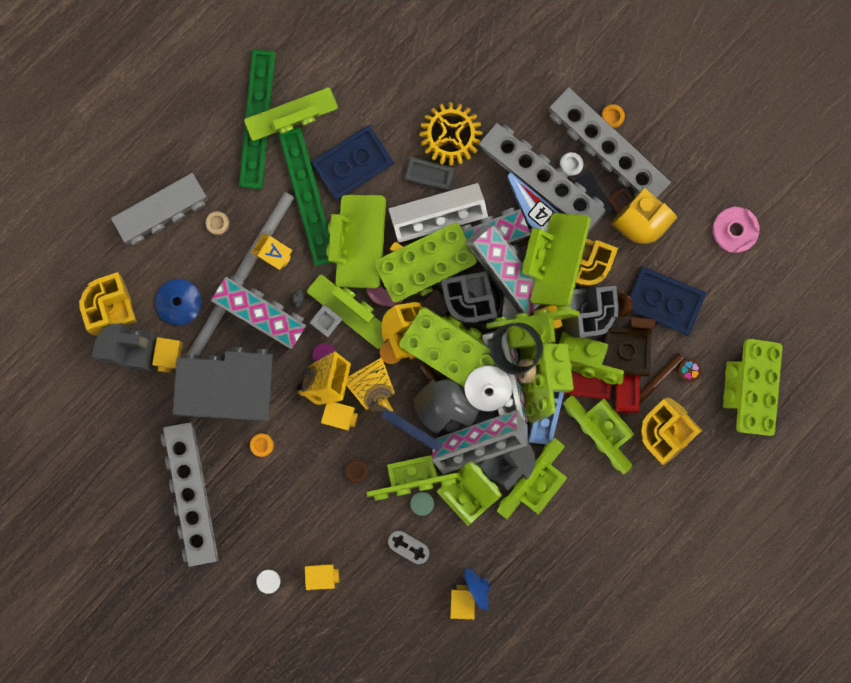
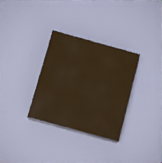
M610 327L608 332L604 333V343L608 344V349L603 365L623 370L624 375L649 377L652 330Z

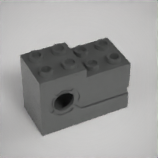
M231 347L230 351H225V361L221 360L220 356L206 355V359H198L196 354H182V358H177L173 415L269 422L273 354H268L269 351L267 349H254V353H246L245 348Z

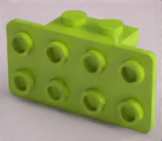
M344 195L341 198L340 214H331V221L328 224L330 244L327 245L326 252L329 258L328 261L337 264L336 285L340 288L377 289L381 286V277L375 267V261L383 257L386 198L382 195Z
M554 213L550 217L547 232L540 228H532L521 272L535 280L531 295L532 303L551 306L570 305L591 221L589 216Z
M452 223L375 261V267L393 302L397 303L412 295L420 294L421 297L433 292L432 287L438 284L442 286L441 280L457 276V273L476 264L475 255L466 245L465 241L467 239L458 223Z
M426 307L420 309L399 343L401 348L464 388L467 377L476 368L485 365L497 367L492 358L490 348L483 344L482 333L473 327L467 328L461 324V320L456 319L452 314L450 316L444 314L443 317H440Z
M745 339L742 362L727 361L723 408L738 409L736 430L738 432L773 436L775 434L782 359V345L780 343Z
M543 344L542 356L535 365L536 376L532 383H523V391L526 395L527 403L526 414L530 423H536L555 413L553 392H570L574 390L568 344ZM536 345L520 348L521 360L531 359L534 361L536 358Z

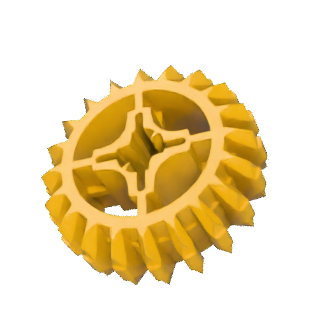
M452 102L449 103L448 110H445L444 105L440 104L441 112L438 113L435 108H432L431 112L434 117L425 115V119L429 124L421 123V127L427 130L420 132V137L427 138L421 141V145H429L425 150L426 154H430L432 151L435 152L432 155V160L435 161L438 156H441L440 164L442 165L445 163V158L449 159L450 166H453L454 158H457L458 163L462 164L461 156L464 155L467 160H470L471 156L468 151L474 154L477 153V149L473 144L478 146L481 142L475 138L482 136V131L475 130L481 127V123H473L477 118L476 114L468 117L470 108H466L464 112H461L462 104L457 105V110L453 109ZM457 117L463 121L457 124H450L444 118ZM438 122L443 133L434 142L431 134L434 125ZM468 126L471 136L467 145L464 146L459 135ZM446 128H447L448 130L451 129V132H452V130H455V131H456V132H455V138H456V140H455V139H451V136H450L449 139L446 137V136H447V130H446ZM452 144L458 151L447 152L439 147Z

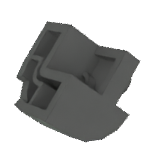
M487 271L441 280L446 306L456 319L463 322H476L497 317Z
M616 285L574 289L569 306H571L572 310L579 311L580 316L561 319L565 332L575 338L607 333L608 329L613 325L615 318H618L619 308Z
M121 323L111 324L98 334L92 357L103 363H114L126 369L153 372L154 365L152 363L156 338L152 331L131 329Z
M452 379L438 382L432 380L413 399L415 411L419 419L427 428L437 434L441 430L453 433L458 431L463 425L470 427L479 412V409L475 408L468 401L465 388Z
M528 443V446L475 464L482 469L487 479L495 483L499 489L509 490L520 476L526 479L530 477L535 465V454Z

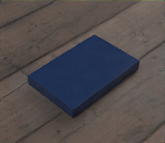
M370 124L311 161L336 201L394 165L393 160Z
M642 266L630 293L633 301L631 313L645 319H654L655 323L689 336L706 292Z
M372 400L369 405L371 411L433 450L439 451L441 449L442 443Z

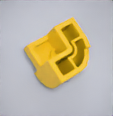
M643 188L628 206L622 208L610 224L630 241L649 244L658 240L677 219V216L665 203L659 201L646 188Z
M586 239L575 284L592 286L604 280L611 269L618 248L598 240L594 242Z
M118 272L90 282L82 293L81 300H79L80 311L89 334L98 335L105 327L111 324L121 323L126 326L137 322L127 287Z
M411 302L395 305L383 316L381 323L383 341H390L396 359L417 358L401 348L399 343L420 309L423 308L421 303Z
M664 398L647 414L643 420L641 430L643 443L662 465L676 457L702 432L699 426L687 415L688 412L671 398Z

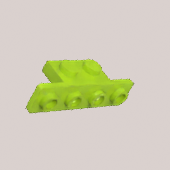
M325 88L246 118L244 123L251 140L255 141L279 131L281 134L294 130L293 126L300 123L303 126L316 121V117L334 111L338 106L331 89Z
M322 274L319 275L309 287L307 293L341 317L344 323L375 348L380 349L385 342L381 333L382 322L372 314L374 309L364 301L360 304L353 299L355 294L347 287L341 289Z
M571 306L558 307L556 312L539 310L536 311V315L517 314L514 315L515 319L510 320L507 317L495 318L493 323H487L486 329L497 330L505 324L525 323L532 326L538 332L542 344L555 342L553 321L578 317L580 312L572 310ZM512 326L507 329L509 348L516 349L535 345L534 339L525 329L518 326Z
M566 332L562 333L559 344H568L571 371L581 373V375L587 378L603 379L608 384H622L624 378L623 370L602 365L608 344L584 337H571Z
M573 395L563 402L566 412L579 422L582 431L586 435L591 436L596 442V447L610 458L611 464L616 470L621 471L622 474L628 472L633 465L620 451L619 447L634 435L633 431L605 399H602L587 412Z
M554 438L544 446L542 454L535 460L530 477L528 479L520 478L515 483L512 492L502 499L497 512L505 519L511 516L521 502L539 515L566 481L567 477L551 465L565 447L559 440Z
M432 455L388 464L391 487L366 493L367 497H374L375 501L389 498L388 494L397 492V496L410 494V489L419 487L420 491L433 489V484L442 483V486L456 484V479H461V473L438 477L436 464L432 461Z

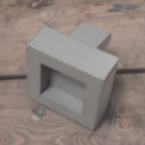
M323 305L310 321V324L329 338L343 319Z

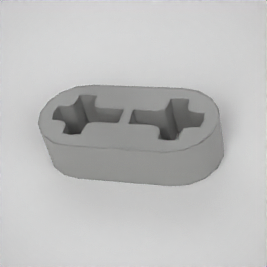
M395 531L389 536L388 544L396 553L416 564H422L427 561L429 549L422 542L403 531ZM402 535L404 537L403 541L408 544V547L405 548L399 545L396 548L392 538ZM411 546L415 549L424 548L423 553L425 557H419L416 560L414 558L415 554L409 548Z

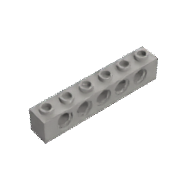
M569 87L550 106L549 112L551 114L549 117L557 125L562 123L568 129L566 132L573 140L577 141L579 139L585 145L583 148L592 157L596 155L602 161L600 164L609 173L613 171L619 177L617 180L625 188L630 187L636 192L634 194L635 197L643 188H646L657 198L670 185L671 182ZM572 111L577 112L580 115V120L577 122L570 121L568 113ZM593 127L597 131V136L594 138L587 137L585 129ZM604 143L612 144L614 152L611 154L603 152L602 145ZM619 160H629L631 168L627 170L622 169L619 166ZM639 174L645 175L648 183L644 186L639 185L636 182V176Z
M496 123L480 142V149L508 172L513 173L559 213L589 216L591 218L589 234L605 215L606 209L603 208L605 204L595 196L593 198L589 197L585 193L587 190L578 182L574 184L567 179L568 175L558 167L555 170L550 166V160L541 153L535 154L531 150L532 146L524 139L519 141L515 138L513 130L507 125L503 124V126H500ZM509 143L514 146V150L511 153H504L501 150L502 146ZM523 158H529L532 160V165L528 168H523L519 162ZM546 172L550 175V179L547 182H540L537 179L538 174ZM558 187H566L569 191L568 194L564 197L558 196L555 193ZM583 201L587 207L584 211H576L573 207L574 203Z
M189 422L163 427L164 433H161V441L163 447L167 446L168 456H165L167 470H171L172 473L169 485L171 493H175L177 501L173 502L175 516L180 517L181 525L177 526L180 539H184L185 548L182 549L184 563L188 562L189 567L219 561L194 423ZM178 442H183L186 445V452L183 455H178L175 452L174 448ZM182 465H187L190 468V475L185 479L179 475V468ZM186 488H191L195 493L194 499L190 502L183 498V492ZM191 511H195L199 515V521L195 525L190 524L187 520V515ZM195 534H199L203 538V544L199 548L194 547L191 542Z

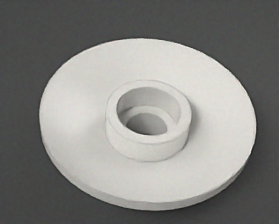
M485 365L476 368L469 374L465 382V394L470 404L482 411H494L503 407L510 399L512 383L508 374L499 367ZM486 388L493 389L491 394H486L484 391Z

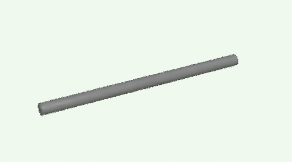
M287 192L283 193L234 274V277L244 282L258 259L251 251L263 233L272 236L294 199L292 195ZM216 304L187 354H196L199 357L225 314V309Z

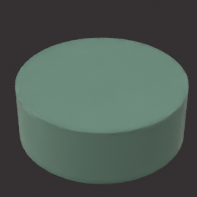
M419 492L411 499V508L417 515H427L434 507L433 498L426 492Z

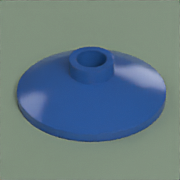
M174 279L166 282L160 287L155 297V307L158 315L165 322L172 325L180 326L190 323L197 317L202 305L198 289L192 283L183 279ZM176 297L181 298L179 306L173 304V300Z
M470 567L464 568V577L474 600L483 611L488 610L489 596L487 591L491 590V586L487 578H480Z

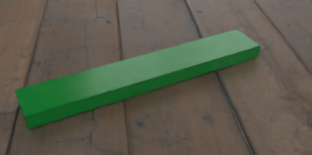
M252 49L246 118L271 108L275 51ZM246 125L244 129L239 187L263 190L268 136L252 141Z
M301 127L294 128V130L284 134L278 133L314 266L332 263L328 261L329 258L326 252L327 245L330 244L328 225Z

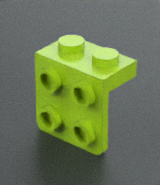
M471 461L457 472L461 473V479H456V484L442 486L436 491L467 526L502 496L497 485L489 481L483 474L482 469Z

